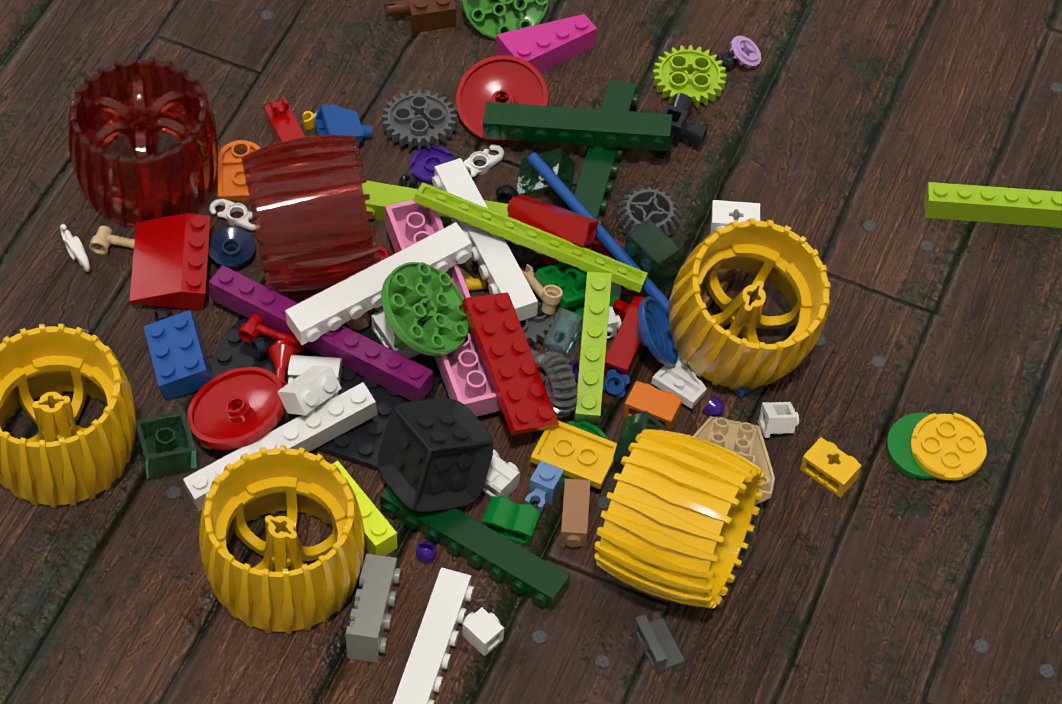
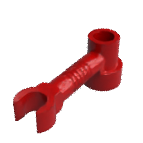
M251 314L248 321L243 323L237 332L239 338L246 343H250V340L264 335L277 341H290L298 352H301L305 346L301 345L294 334H286L263 325L264 319L257 314Z

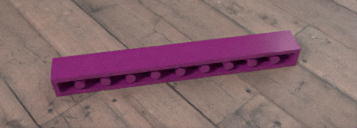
M224 265L220 267L209 281L212 300L247 318H250L251 314H257L264 319L263 325L286 334H294L287 325L285 310L297 305V302ZM343 325L334 331H328L313 342L304 344V347L324 357L342 358V366L412 402L424 400L433 388L432 370Z

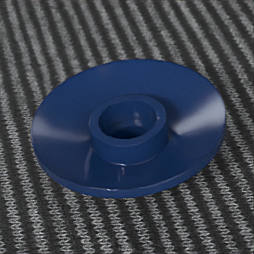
M222 228L209 238L208 255L213 262L220 266H241L248 262L255 253L254 238L242 228Z

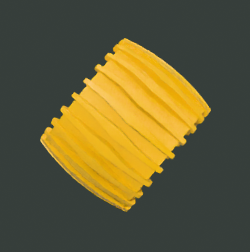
M749 218L743 222L733 221L724 228L720 227L704 241L699 243L680 268L669 299L668 328L669 333L672 334L673 347L679 351L682 356V362L685 365L688 364L699 378L702 376L711 381L712 385L729 387V390H736L739 387H747L749 390H753L762 385L772 384L790 373L806 358L815 346L827 320L830 307L831 282H828L827 267L822 264L817 249L813 250L806 242L807 239L792 232L791 227L787 225L782 227L774 224L772 220H767L766 222L756 221L755 218ZM720 269H740L745 273L752 272L757 275L752 285L745 287L734 299H731L721 288L717 273ZM703 279L710 295L717 305L724 310L723 312L711 316L706 310L707 306L703 303L700 296V285ZM765 280L774 285L773 288L779 289L784 295V300L786 303H789L792 309L789 313L780 316L761 315L766 299V294L762 289ZM731 323L729 329L724 330L722 328L723 326H726ZM796 324L794 332L783 342L765 344L758 340L756 327L761 329H779ZM741 329L743 334L742 339L737 337Z
M39 324V328L27 331L23 328L20 329L19 334L11 338L8 336L3 338L0 344V484L5 489H9L20 500L23 498L30 501L32 505L44 504L50 505L51 508L70 504L71 507L76 506L77 502L88 498L91 501L95 499V495L103 490L108 491L112 483L123 475L126 463L130 462L136 434V412L132 390L115 354L96 335L91 336L79 327L76 329L67 328L65 324H58V327H46L45 324ZM63 391L74 392L72 402L69 396L62 397ZM87 394L93 399L98 398L105 402L104 413L98 420L95 419L91 422L92 425L89 428H82L76 424L83 410ZM40 396L39 401H33L34 398ZM21 406L38 426V433L30 439L22 437L17 439L12 437L10 433L3 432L7 419L13 417L15 410Z
M644 429L635 438L638 443H631L628 447V450L632 452L630 456H623L621 464L625 466L621 474L615 473L613 479L618 481L614 493H607L606 497L611 499L608 511L602 510L601 517L605 519L604 526L597 528V535L601 537V541L595 543V550L598 551L594 556L597 561L596 564L623 583L652 596L690 606L716 608L717 604H720L722 601V597L719 595L725 596L728 592V588L725 587L726 583H733L735 576L731 574L734 566L740 567L742 561L738 559L741 549H747L749 544L744 543L747 532H753L755 528L750 522L753 514H759L760 508L755 506L756 500H761L763 493L758 488L764 487V472L746 458L712 442L676 432Z
M280 445V448L266 450V447H262L259 452L250 455L245 453L235 463L227 464L222 474L214 478L210 492L206 494L199 524V546L203 568L212 590L219 602L227 608L232 617L235 619L239 618L247 627L252 629L254 627L263 629L265 633L272 634V631L291 634V631L302 629L308 631L311 630L312 626L320 622L326 623L331 615L336 611L340 612L344 607L347 598L351 597L362 569L365 533L362 514L356 496L347 478H343L339 468L335 464L331 465L328 463L324 456L320 454L316 456L308 453L305 448L300 447L299 450L288 449L286 445ZM276 511H287V517L277 516L274 518L271 515L276 514ZM299 512L306 513V516L310 517L314 515L322 519V522L325 524H330L333 527L332 534L315 546H302L296 533ZM271 513V515L265 517L267 534L265 542L258 538L248 528L246 523L252 519L254 521L259 519L261 515ZM234 533L250 549L264 556L258 565L251 568V565L247 563L242 564L235 560L233 555L229 554L226 544L230 542ZM317 560L308 566L303 563V561Z

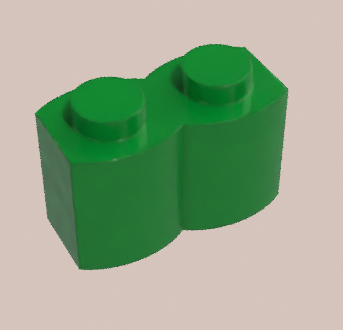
M492 496L482 524L512 542L530 546L540 521L541 511L531 504H516L505 496Z

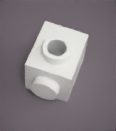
M480 608L476 613L471 612L464 619L462 636L483 656H486L503 641L504 627L500 625L499 619L493 613H488L483 608Z

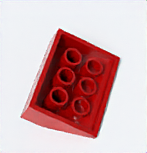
M184 213L136 222L129 304L203 311L206 294L210 215Z

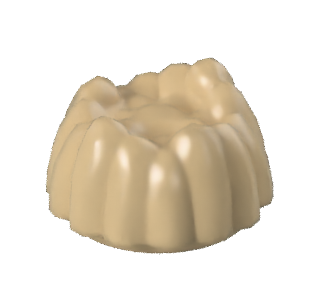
M365 312L361 317L348 321L347 325L353 328V330L360 331L366 329L370 323V316Z

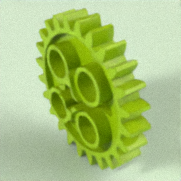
M680 45L679 51L672 47L671 54L665 51L664 56H659L658 63L654 64L653 86H657V93L662 92L663 99L670 97V104L675 94L683 93L693 99L696 108H699L700 102L707 106L708 99L715 102L716 96L720 97L722 90L725 89L726 67H722V60L716 61V54L709 56L710 50H706L704 53L701 52L700 46L697 50H693L692 45H690L688 50H685Z

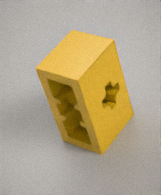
M820 437L803 456L800 470L841 498L859 478L862 465L854 457L848 456L839 450L834 443Z

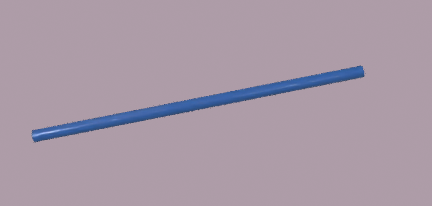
M536 152L528 157L527 161L573 212L595 219ZM598 223L595 237L617 261L641 270L604 227ZM646 276L642 289L648 296L655 298L668 316L669 300ZM739 387L733 390L740 399L750 393L747 387Z

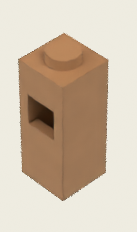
M565 478L560 545H567L569 547L586 546L591 480Z

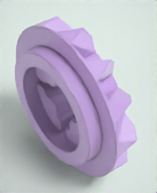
M739 35L734 37L729 43L731 47L729 51L734 54L733 59H737L739 65L744 64L748 69L750 67L755 68L761 62L760 50L749 38Z

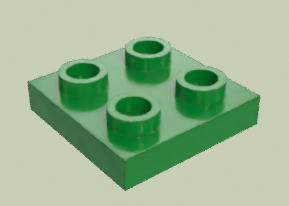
M558 263L537 269L534 277L543 287L556 285L562 289L563 294L559 303L562 309L585 303L587 272H583L567 263Z

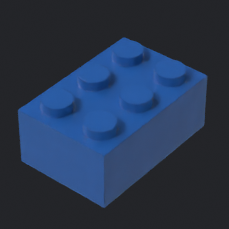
M190 310L143 326L158 386L167 401L200 390L202 386L213 379L199 325Z

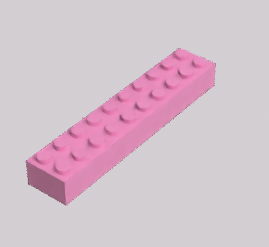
M413 200L385 206L384 223L395 253L444 229L438 211L424 208L420 204L413 202ZM457 264L449 268L445 273L450 276L451 281L460 291L463 299L471 297L459 265ZM469 324L467 336L456 350L444 356L434 357L449 398L462 402L475 416H481L501 411L502 409Z

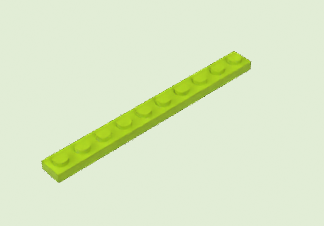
M423 182L413 202L420 204L424 208H431L443 213L447 217L463 221L469 226L488 231L491 235L500 236L516 245L525 246L536 253L545 254L561 263L577 267L583 272L612 273L611 281L624 286L628 290L640 293L648 274L635 267Z

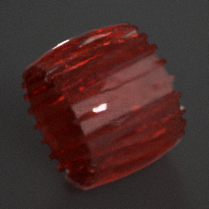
M131 57L132 60L120 62L116 60L114 65L98 68L96 74L92 77L87 76L82 87L77 88L69 110V154L81 190L97 212L100 211L109 221L113 219L120 222L121 226L127 227V225L136 226L138 222L184 213L193 214L196 207L204 204L208 192L212 191L218 166L219 144L216 122L204 90L196 77H191L185 68H178L168 60L166 62L156 61L155 57H149V60H137V57ZM159 131L174 135L180 140L179 146L173 150L170 148L166 149L164 154L158 155ZM125 134L133 156H131V159L120 158L118 154L113 156L106 154L103 149L106 148V144L112 139L116 141L119 139V135Z
M318 135L295 138L260 148L242 156L246 185L250 194L249 201L253 202L251 203V209H257V212L252 213V217L259 218V220L254 221L255 226L260 225L261 230L255 231L258 243H264V246L259 248L261 259H267V261L262 262L267 288L280 292L327 288L380 262V255L374 254L375 251L379 250L377 242L372 243L371 237L376 235V229L369 226L368 219L373 218V212H367L365 200H369L370 196L369 194H363L362 184L367 181L365 176L359 175V168L363 167L362 160H356L357 156L360 155V150L357 147L358 142L355 136Z

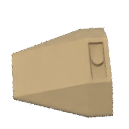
M710 416L693 436L733 451L760 467L764 472V487L758 488V490L763 493L761 500H756L755 505L771 498L775 476L760 426L747 422L733 421L723 417Z

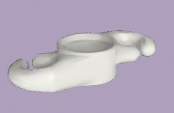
M491 145L489 147L490 150L498 151L499 153L495 156L489 154V149L471 154L463 162L470 172V176L475 177L476 175L486 174L490 168L502 161L505 154L503 148L498 145ZM476 160H483L486 164L484 166H476L474 162Z
M222 198L216 199L210 204L209 211L212 215L216 214L215 207H225L223 211L217 213V216L225 218L228 224L233 227L257 231L265 224V219L262 215L258 216L259 223L251 224L249 222L250 219L256 218L257 214L248 211L246 206L241 203H234ZM236 211L242 212L244 214L240 218H233L230 216L233 212Z
M61 224V236L69 255L73 260H78L79 264L84 267L83 270L85 272H89V260L81 241L77 236H72L65 224Z

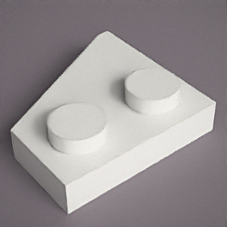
M679 351L677 363L664 365L652 377L651 384L662 391L671 392L683 398L682 403L691 409L705 396L707 390L703 382L697 378L696 372L682 362V356Z

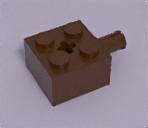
M400 0L384 2L386 17L406 13L412 33L456 27V6L454 0Z

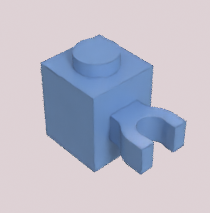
M540 461L530 479L529 494L525 498L524 504L538 501L537 509L541 513L545 508V503L552 505L563 486L564 470Z

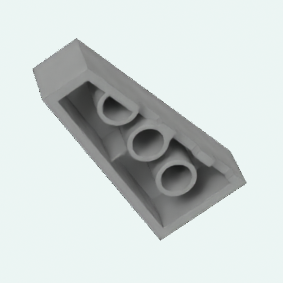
M373 554L365 555L359 580V587L361 589L356 591L354 608H352L350 614V626H347L346 630L347 658L379 663L380 654L386 653L388 638L384 637L385 630H390L392 614H389L390 607H395L397 591H393L394 584H399L401 578V568H397V558Z

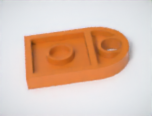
M237 140L226 144L219 151L217 157L218 199L223 198L231 202L266 200L265 159L262 149L257 144L247 140ZM238 150L247 151L245 154L238 155L235 153Z

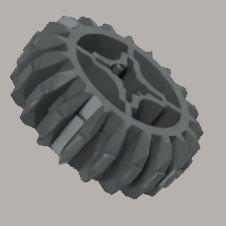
M650 185L647 189H643L641 186L637 191L631 189L629 195L625 194L623 200L619 203L617 211L619 228H623L624 235L629 234L631 240L638 238L639 244L643 240L647 241L648 245L652 241L659 244L661 239L667 241L669 236H674L676 229L680 226L681 210L679 202H675V196H669L668 190L660 192L659 187L656 190L651 189Z
M552 351L535 356V363L557 419L571 415L576 407V395L578 392L576 390L575 374L572 372V366L569 365L568 359L564 358L562 353Z

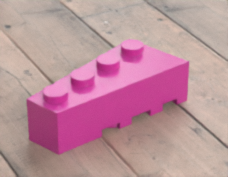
M585 14L509 31L496 35L497 55H510L524 59L531 63L539 72H543L596 47L597 28Z

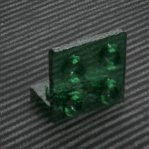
M562 148L538 154L569 190L572 191L575 163ZM528 157L521 159L516 189L519 195L527 196L551 189V192L564 203L561 197L527 161Z

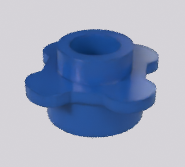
M611 369L607 372L608 378L603 384V390L616 394L617 397L621 398L626 394L625 388L630 383V377L627 374L622 375L617 373L615 369Z

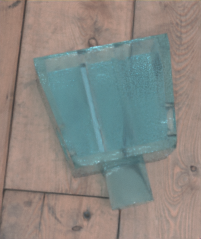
M560 307L544 339V353L550 351L562 353L569 363L582 340V316Z

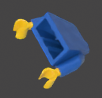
M321 104L315 114L311 111H306L302 115L304 128L310 130L316 126L323 153L328 154L326 157L324 155L316 156L319 173L327 172L329 162L332 161L334 163L357 150L363 138L370 139L372 136L371 125L361 124L356 111L344 109L336 104Z

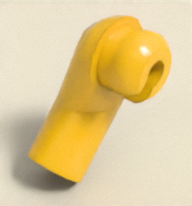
M460 268L468 291L487 289L486 279L473 278L467 271Z

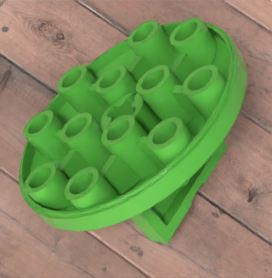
M461 0L470 24L481 34L496 39L497 34L538 25L546 13L549 0Z
M409 262L398 266L386 277L381 294L382 306L386 319L394 331L395 348L403 350L409 346L425 355L444 356L456 350L464 342L469 329V322L462 306L464 299L447 273L441 272L424 262Z

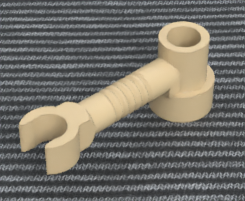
M100 226L96 235L92 237L89 248L94 253L105 255L111 245L134 249L135 239L112 235V230L109 227Z
M527 264L525 272L522 271L529 286L543 301L542 312L549 315L554 314L557 304L561 302L562 289L556 285L543 287L534 277L533 268Z

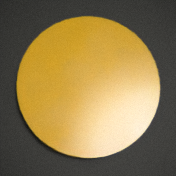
M936 413L926 416L914 428L910 442L912 456L921 469L943 480H961L970 477L980 469L987 453L982 430L971 419L957 413L953 415H936Z

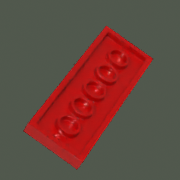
M509 293L465 298L462 301L463 309L511 435L556 428L559 422Z

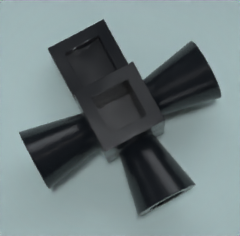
M677 93L673 96L671 105H665L661 114L672 115L670 151L649 150L655 157L668 159L671 156L672 145H678L681 137L700 148L702 147L708 132V126L686 123L687 114L694 107V101L688 95ZM642 109V113H655L646 109Z

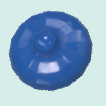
M648 296L640 302L638 308V339L643 346L648 348L649 352L658 362L664 365H673L677 363L678 350L674 349L672 334L669 333V318L655 298Z

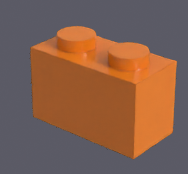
M636 381L625 402L623 417L656 430L671 432L681 412L683 398L678 397L674 393L659 390L651 384Z

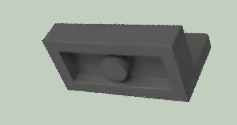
M645 614L635 618L634 632L655 674L684 663V658L663 618L651 622L648 621Z

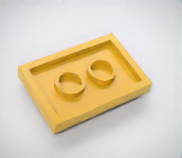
M558 421L559 424L556 428L544 430L531 455L530 462L538 465L540 461H544L563 469L564 475L567 477L591 480L590 486L601 489L620 452L621 445L561 421Z

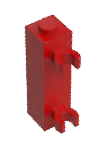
M282 97V101L278 102L270 101L269 105L264 106L265 121L291 172L293 168L318 172L317 158L286 98Z
M525 195L512 197L507 207L508 217L581 246L594 243L598 220Z
M635 295L631 305H627L622 300L615 299L612 306L614 313L619 315L620 319L624 318L610 350L606 349L604 376L608 377L607 372L611 369H615L617 373L622 375H630L643 346L637 335L639 329L638 308L640 302L646 297Z

